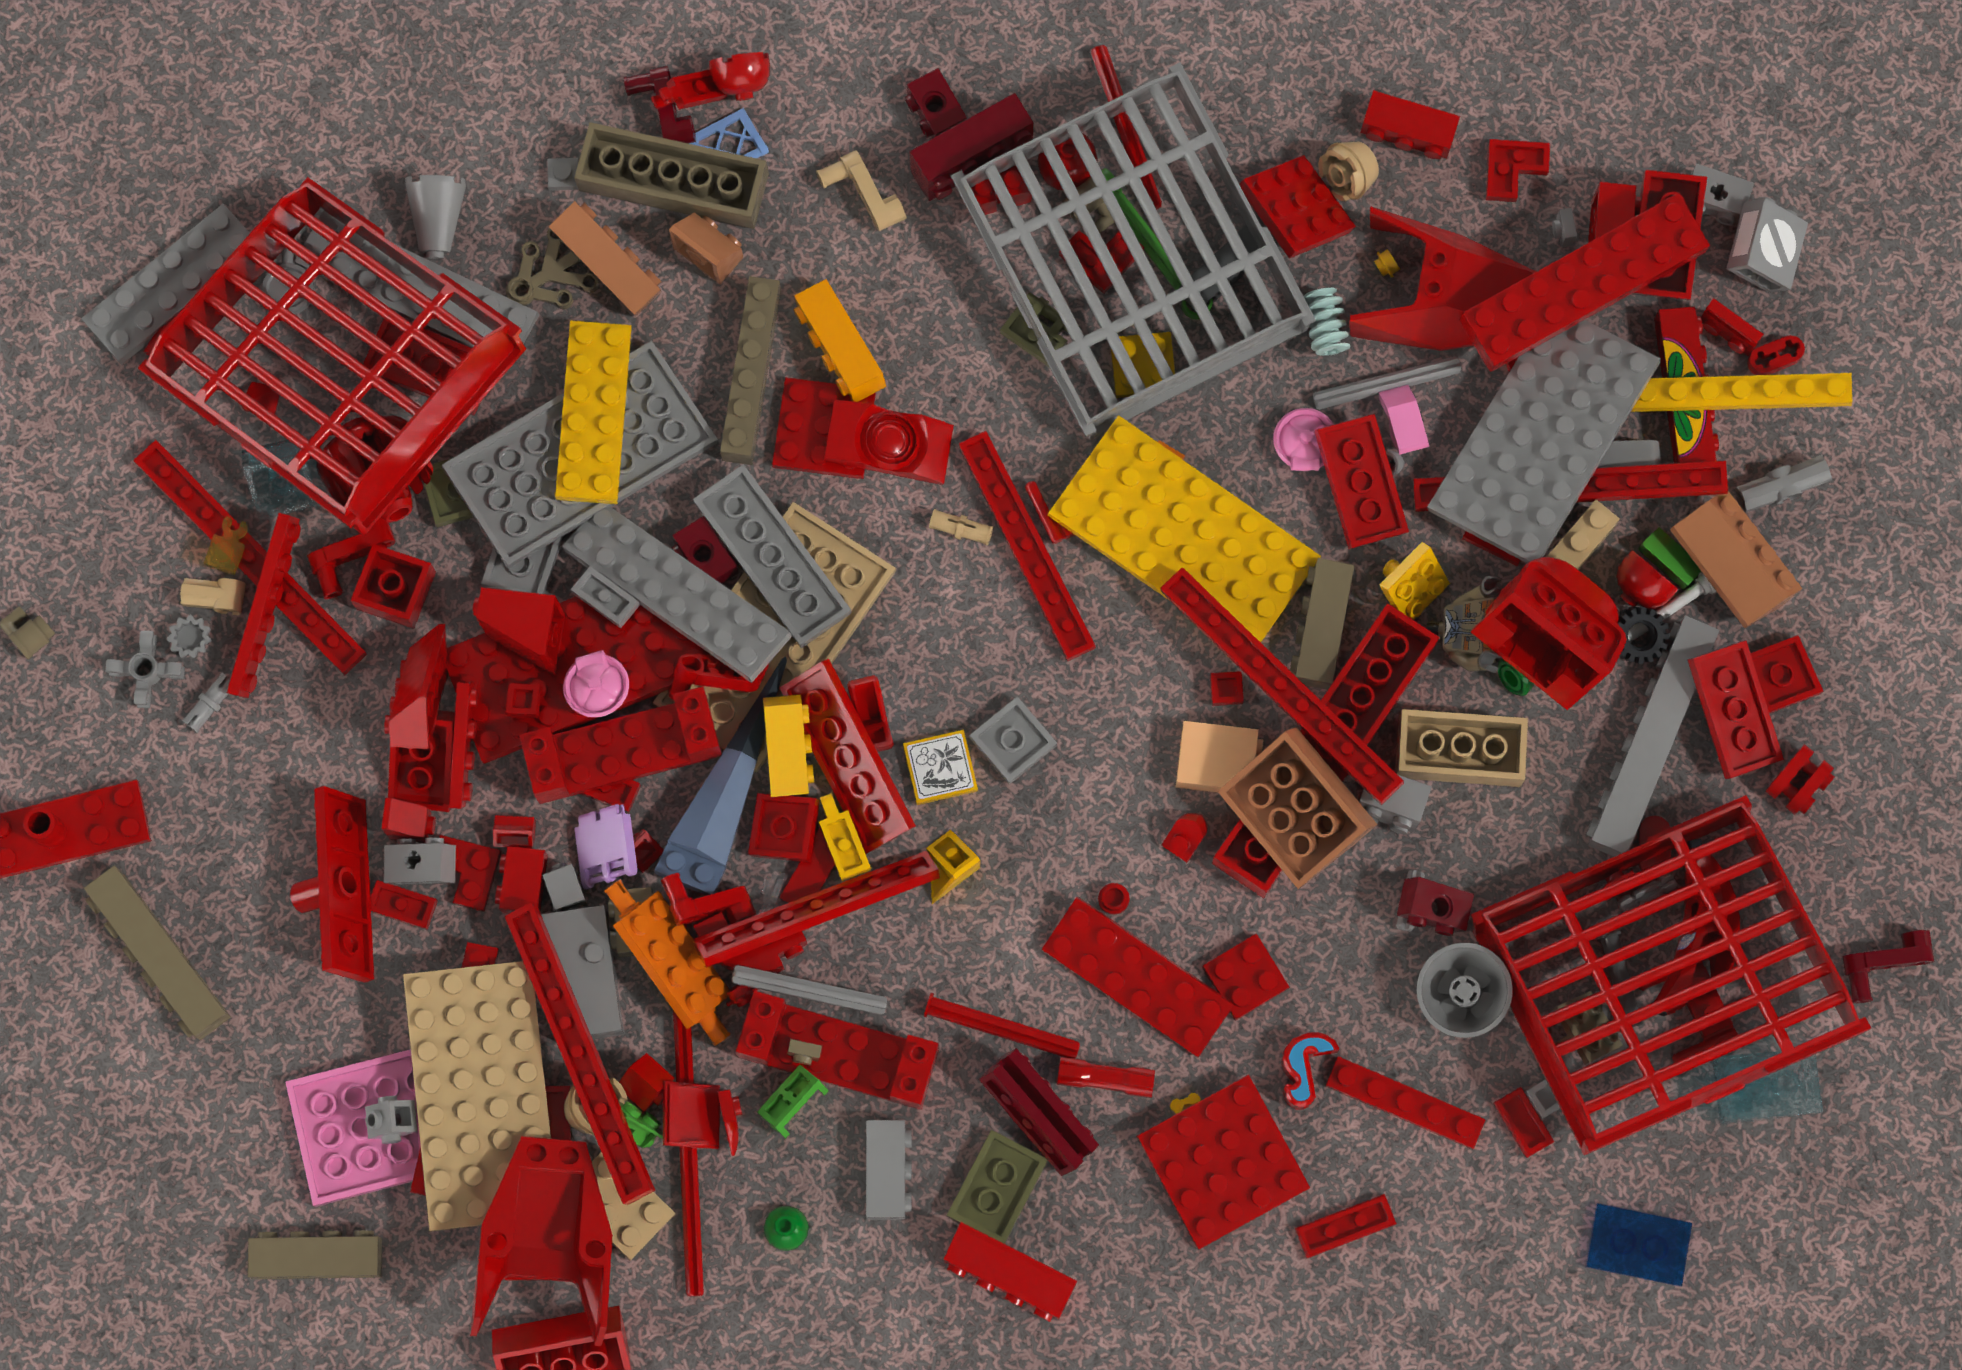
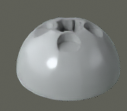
M1455 943L1441 948L1425 962L1417 981V999L1422 1013L1436 1029L1454 1037H1476L1495 1028L1505 1017L1512 1000V981L1505 964L1491 950L1473 943Z

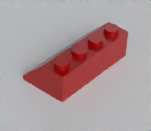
M438 624L409 647L406 660H401L400 678H396L395 696L390 698V715L385 716L384 732L385 734H390V747L429 749L448 677L445 624Z
M960 1222L944 1257V1262L949 1264L947 1270L962 1278L967 1273L977 1278V1286L993 1293L995 1288L1006 1293L1004 1299L1018 1307H1022L1023 1303L1034 1307L1033 1314L1048 1322H1051L1052 1318L1060 1319L1077 1284V1280L963 1222Z
M619 1305L608 1307L607 1329L601 1346L594 1345L585 1312L492 1329V1353L496 1370H632L625 1326Z

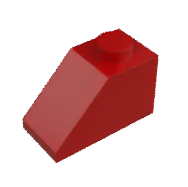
M385 798L381 829L390 840L416 839V842L425 843V838H429V835H434L436 817L431 816L432 812L426 806L393 798Z

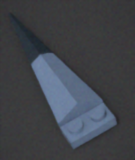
M786 656L781 659L668 839V843L655 868L656 875L664 878L668 875L679 873L684 887L706 896L716 892L726 871L766 733L763 698L777 696L787 663Z

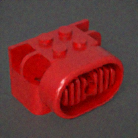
M1552 557L1537 558L1528 562L1519 574L1501 590L1498 597L1487 608L1486 616L1471 630L1474 636L1566 710H1569L1612 672L1627 640L1625 632L1617 624L1619 620L1618 610L1612 598L1576 567L1564 560Z

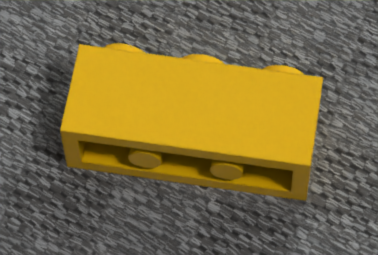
M801 695L763 698L771 797L809 794L808 783H814L813 764L807 765L806 754L812 753L810 734L804 735L803 725L804 723H809L808 704L802 705Z

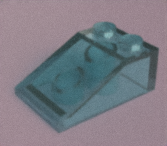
M1782 1051L1728 1055L1716 1058L1712 1061L1714 1080L1716 1082L1782 1053ZM1816 1054L1746 1084L1745 1088L1717 1100L1720 1125L1823 1113Z

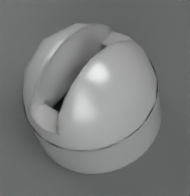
M1387 451L1389 463L1395 460L1396 464L1391 467L1392 474L1397 475L1404 468L1405 462L1403 457L1398 452Z

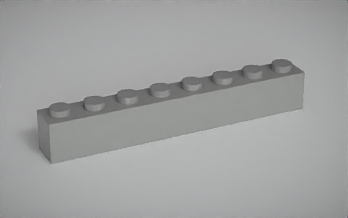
M1686 615L1680 623H1673L1669 631L1670 638L1668 639L1672 641L1668 651L1662 650V655L1658 658L1655 666L1660 668L1659 674L1656 679L1650 678L1644 695L1649 696L1645 707L1639 705L1632 722L1637 724L1633 735L1627 734L1621 747V751L1626 752L1622 763L1616 761L1609 779L1614 780L1610 791H1603L1597 807L1602 808L1601 814L1598 819L1592 818L1586 835L1591 837L1588 846L1613 857L1630 849L1696 689L1687 659L1711 652L1720 631L1719 629Z

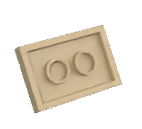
M601 1152L592 1161V1165L612 1231V1244L631 1261L676 1213L654 1192L629 1205L623 1204Z

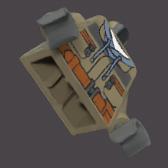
M1495 576L1485 577L1481 585L1456 598L1451 605L1445 606L1444 621L1427 622L1426 629L1439 636V640H1443V649L1447 655H1450L1451 661L1469 672L1488 670L1496 673L1498 671V668L1492 666V663H1497V658L1500 659L1501 656L1474 636L1471 630L1486 616L1487 608L1495 600V598L1490 597L1492 595L1498 596L1502 589L1495 588V585L1502 578Z

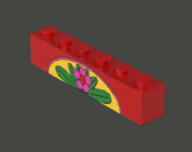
M1695 306L1659 309L1654 322L1662 378L1710 377L1709 374L1704 373L1703 364L1707 361V352L1705 345L1700 344L1699 334L1703 332L1701 316L1696 315ZM1715 410L1667 411L1674 464L1717 461L1716 451L1719 450V439L1717 433H1713L1711 423L1715 420Z

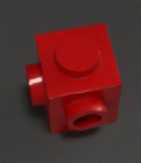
M646 1053L627 1069L619 1083L623 1086L627 1097L640 1109L646 1111L653 1104L660 1106L663 1103L664 1081H673L675 1078Z

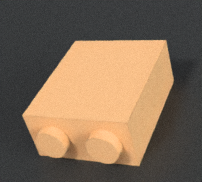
M1183 721L1176 788L1208 792L1220 790L1262 752L1263 739H1258L1259 729Z

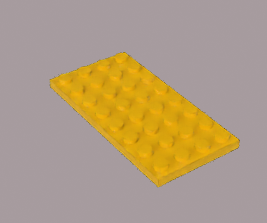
M1119 415L1047 515L1166 599L1168 598L1161 592L1160 588L1183 567L1260 642L1265 638L1308 576L1309 566L1314 567L1317 559L1321 557V555Z

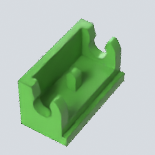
M799 1065L762 1105L757 1113L786 1139L790 1133L784 1126L817 1090L824 1096L829 1091L819 1079Z

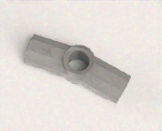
M1819 455L1792 467L1791 465H1785L1768 472L1763 478L1736 487V498L1742 510L1747 513L1775 502L1777 505L1784 503L1783 500L1790 498V501L1801 496L1802 492L1831 481L1832 476L1823 455Z

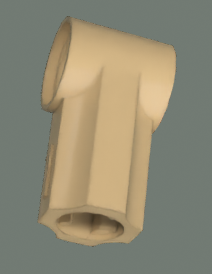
M185 578L181 585V605L214 609L215 612L221 614L232 612V615H241L246 583L229 578H220L218 581Z

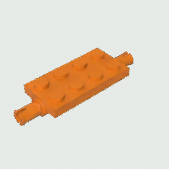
M621 879L605 889V894L608 895L620 912V915H618L620 920L613 925L686 1029L699 1023L714 1046L729 1037L731 1033L727 1031L715 1014V1007L728 997L726 992L729 989L712 965L705 967L695 949L693 938L684 925L676 926L669 909L670 906L659 890L640 903L639 901L635 902Z

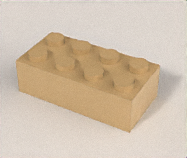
M1402 709L1398 717L1395 773L1415 780L1521 787L1525 781L1528 718Z

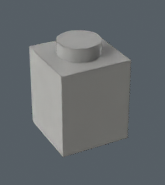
M564 862L548 868V873L542 875L556 912L572 910L587 904L573 864L566 865Z

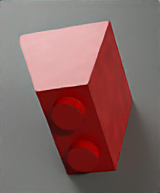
M481 587L480 596L474 599L473 615L476 616L479 625L483 628L486 635L549 674H556L566 617L556 596Z

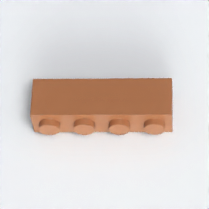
M574 201L548 227L637 316L662 292L658 287L661 280L650 269L645 272L641 270L636 264L640 259L628 247L622 250L615 243L619 237L607 225L601 228L593 220L597 215L585 202L579 206Z

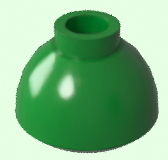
M1503 658L1499 660L1497 666L1498 676L1505 688L1518 696L1528 694L1535 684L1530 682L1512 665L1504 661Z
M780 1206L769 1213L764 1223V1234L767 1241L778 1250L789 1251L796 1249L802 1245L808 1235L809 1226L805 1215L799 1209L792 1206Z

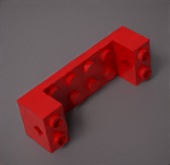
M704 686L673 694L675 703L553 734L551 728L546 727L519 734L533 793L539 804L720 757L722 753Z
M754 990L736 1048V1054L738 1058L792 1073L801 1065L821 1082L922 1110L939 1052V1043L909 1034L906 1039L786 1004L783 998ZM790 1039L821 1045L822 1049L818 1062L812 1060L811 1065L793 1062V1056L787 1055Z

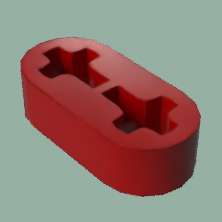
M1789 335L1757 347L1748 358V369L1754 375H1770L1795 365L1804 355V343L1800 338ZM1786 344L1790 348L1796 347L1797 349L1794 357L1790 353L1782 356L1779 353L1785 349ZM1758 355H1760L1762 359H1766L1770 356L1773 357V359L1767 363L1766 368H1764L1762 364L1756 365L1755 363L1758 359Z

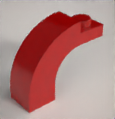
M722 912L693 925L698 937L728 926ZM800 931L771 944L722 961L719 964L732 972L736 965L779 973L785 970L780 958L786 956L787 960L797 957L804 952L802 947L808 944L803 932Z

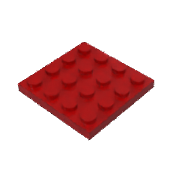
M1249 1075L1240 1078L1136 1136L1198 1250L1310 1189L1306 1178Z

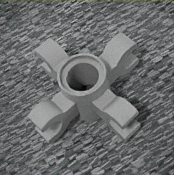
M140 631L139 653L132 656L130 661L107 659L105 672L113 677L132 676L136 680L134 704H137V708H150L151 686L156 684L160 678L184 680L185 667L182 666V663L178 662L158 663L154 658L157 635H154L153 631ZM146 663L152 664V670L149 674L145 676L139 675V669L142 665Z

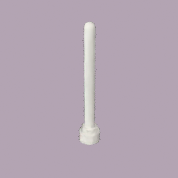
M1700 572L1694 585L1657 609L1656 613L1661 614L1664 618L1663 620H1665L1701 594H1714L1717 591L1705 575ZM1637 623L1629 629L1628 639L1630 643L1649 631L1645 624Z

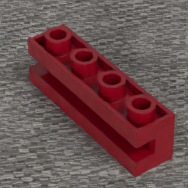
M1017 1048L1003 1055L978 1079L1061 1176L1076 1170L1084 1162L1082 1159L1099 1146L1092 1132L1079 1122L1073 1115L1071 1107L1061 1101L1052 1090L1051 1084L1037 1073L1031 1066L1029 1058L1020 1053Z

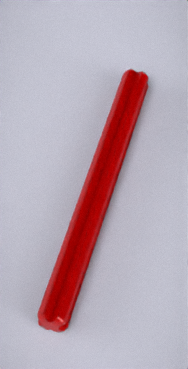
M1105 45L1094 47L1091 50V55L1107 101L1110 102L1124 94L1107 47ZM1126 111L1114 116L1113 118L1124 149L1133 166L1136 167L1146 162L1147 159L1140 139ZM1152 173L1141 177L1140 179L1156 210L1161 208L1162 201Z

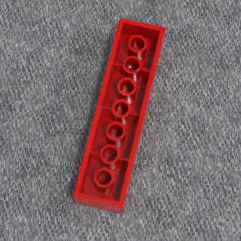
M1677 193L1462 313L1459 320L1489 372H1492L1699 257L1707 251L1710 244L1680 193Z

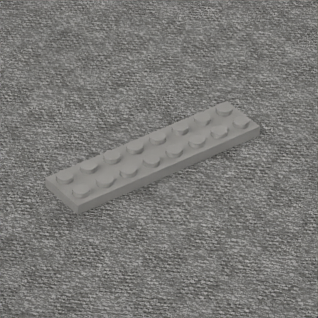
M324 210L318 218L337 233L345 227L344 224ZM312 230L303 246L319 256L330 242ZM355 233L349 240L431 300L438 294L437 290ZM398 246L437 275L444 273L519 326L522 332L518 336L523 344L525 343L539 317L537 311ZM338 252L329 262L331 266L399 315L414 321L424 310L346 253ZM297 256L295 264L307 270L310 265ZM318 275V276H320V277H322V278H324V279H326V280H328V281L334 283L333 281H331L330 279H328L326 276H324V275ZM448 300L443 306L446 311L484 337L493 331L451 300ZM437 318L431 319L425 326L471 348L474 347L473 344Z
M611 507L600 510L594 514V517L581 524L562 546L567 554L587 568L591 566L637 599L641 606L751 683L792 637L789 630Z

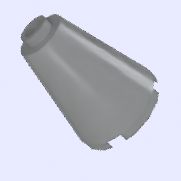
M419 175V181L412 182V176H408L405 178V186L419 252L426 253L425 258L444 259V254L451 251L466 190V179L461 178L459 183H454V176Z

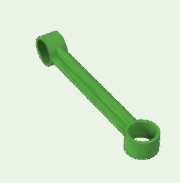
M1107 168L1101 170L1107 181L1114 178V175ZM1119 188L1113 191L1137 240L1145 247L1144 251L1175 290L1179 289L1182 284L1156 235L1122 193V189ZM1211 298L1210 301H1209V306H1208L1209 311H1211L1212 304H1213V299H1212V298ZM1182 300L1181 308L1184 314L1191 319H1200L1197 313L1189 310L1186 302Z

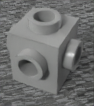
M385 1096L378 1098L377 1104L365 1107L368 1139H381L382 1144L401 1142V1136L417 1132L415 1100H397V1096Z

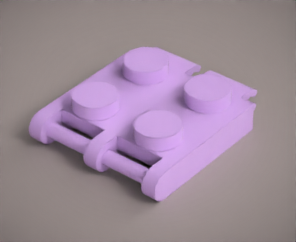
M615 804L602 808L599 812L593 811L580 815L578 817L579 826L575 827L574 830L583 888H592L595 883L602 881L610 883L615 881L616 877L622 875L629 877L636 875L637 863L630 814L625 813L624 806L622 804Z

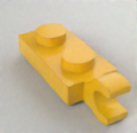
M831 793L820 797V802L827 818L819 821V825L841 881L870 871V864L849 811L839 813Z

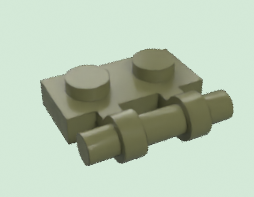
M1029 292L1027 297L1037 317L1043 315L1054 323L1049 328L1041 322L1054 349L1057 350L1067 345L1068 340L1059 335L1063 330L1067 333L1068 331L1057 310L1048 305L1049 301L1042 296L1038 298ZM1017 306L1000 329V334L1049 367L1037 344L1038 339L1033 329L1027 326Z

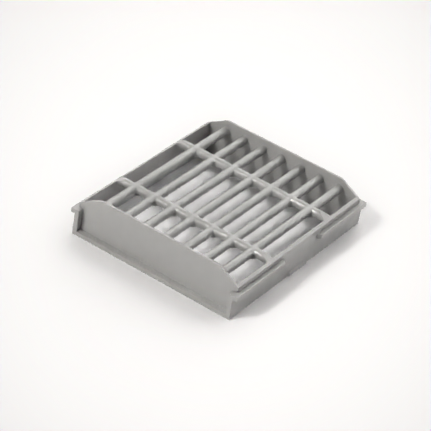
M1181 62L1169 67L1168 75L1154 79L985 163L967 175H964L962 170L951 175L998 269L1002 270L1012 289L1011 295L1027 326L1033 329L1038 339L1037 344L1085 437L1088 436L1089 439L1106 432L1118 415L1128 421L1307 331L1310 324L1316 322L1268 228L1261 227L1226 160L1229 154ZM1173 87L1199 136L1191 140L1186 136L1164 94L1165 91ZM1151 98L1154 99L1178 145L1162 154L1137 108V105ZM1126 111L1150 157V160L1136 167L1133 166L1109 120ZM1096 125H1099L1123 171L1122 174L1108 181L1082 132ZM1070 138L1096 186L1080 195L1054 147ZM1204 146L1259 249L1249 254L1195 153L1196 150ZM1044 152L1068 198V201L1054 208L1051 207L1027 159ZM1180 158H1185L1237 257V260L1223 267L1220 266L1168 167V164ZM1015 165L1041 213L1025 222L999 174ZM1154 171L1158 172L1210 272L1193 281L1140 179ZM986 179H989L1013 225V228L995 236L971 187ZM1125 185H1130L1183 286L1167 295L1113 194V191ZM1099 198L1103 199L1155 301L1141 308H1138L1085 206ZM1071 212L1076 213L1128 313L1113 322L1109 319L1058 221L1059 218ZM1045 225L1048 226L1100 326L1099 329L1085 336L1031 235V232ZM1017 239L1023 244L1073 341L1057 350L1052 346L1002 249L1003 246ZM1265 260L1294 316L1283 320L1254 264ZM1240 271L1245 272L1272 326L1258 333H1255L1227 279ZM1212 285H1217L1245 338L1230 347L1227 346L1200 294V291ZM1186 298L1190 299L1217 351L1216 354L1202 361L1172 305ZM1158 312H1162L1190 366L1174 375L1145 321L1146 318ZM1130 326H1134L1162 378V381L1148 388H1145L1117 334ZM1104 339L1108 341L1135 393L1120 402L1117 401L1090 349V346ZM1076 353L1080 354L1107 406L1106 410L1091 419L1061 363L1062 360Z

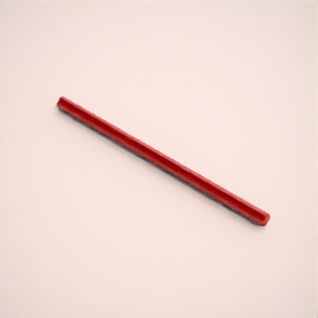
M673 1010L676 1082L694 1083L691 1027L686 1029ZM679 1147L686 1294L689 1297H698L704 1294L697 1148Z

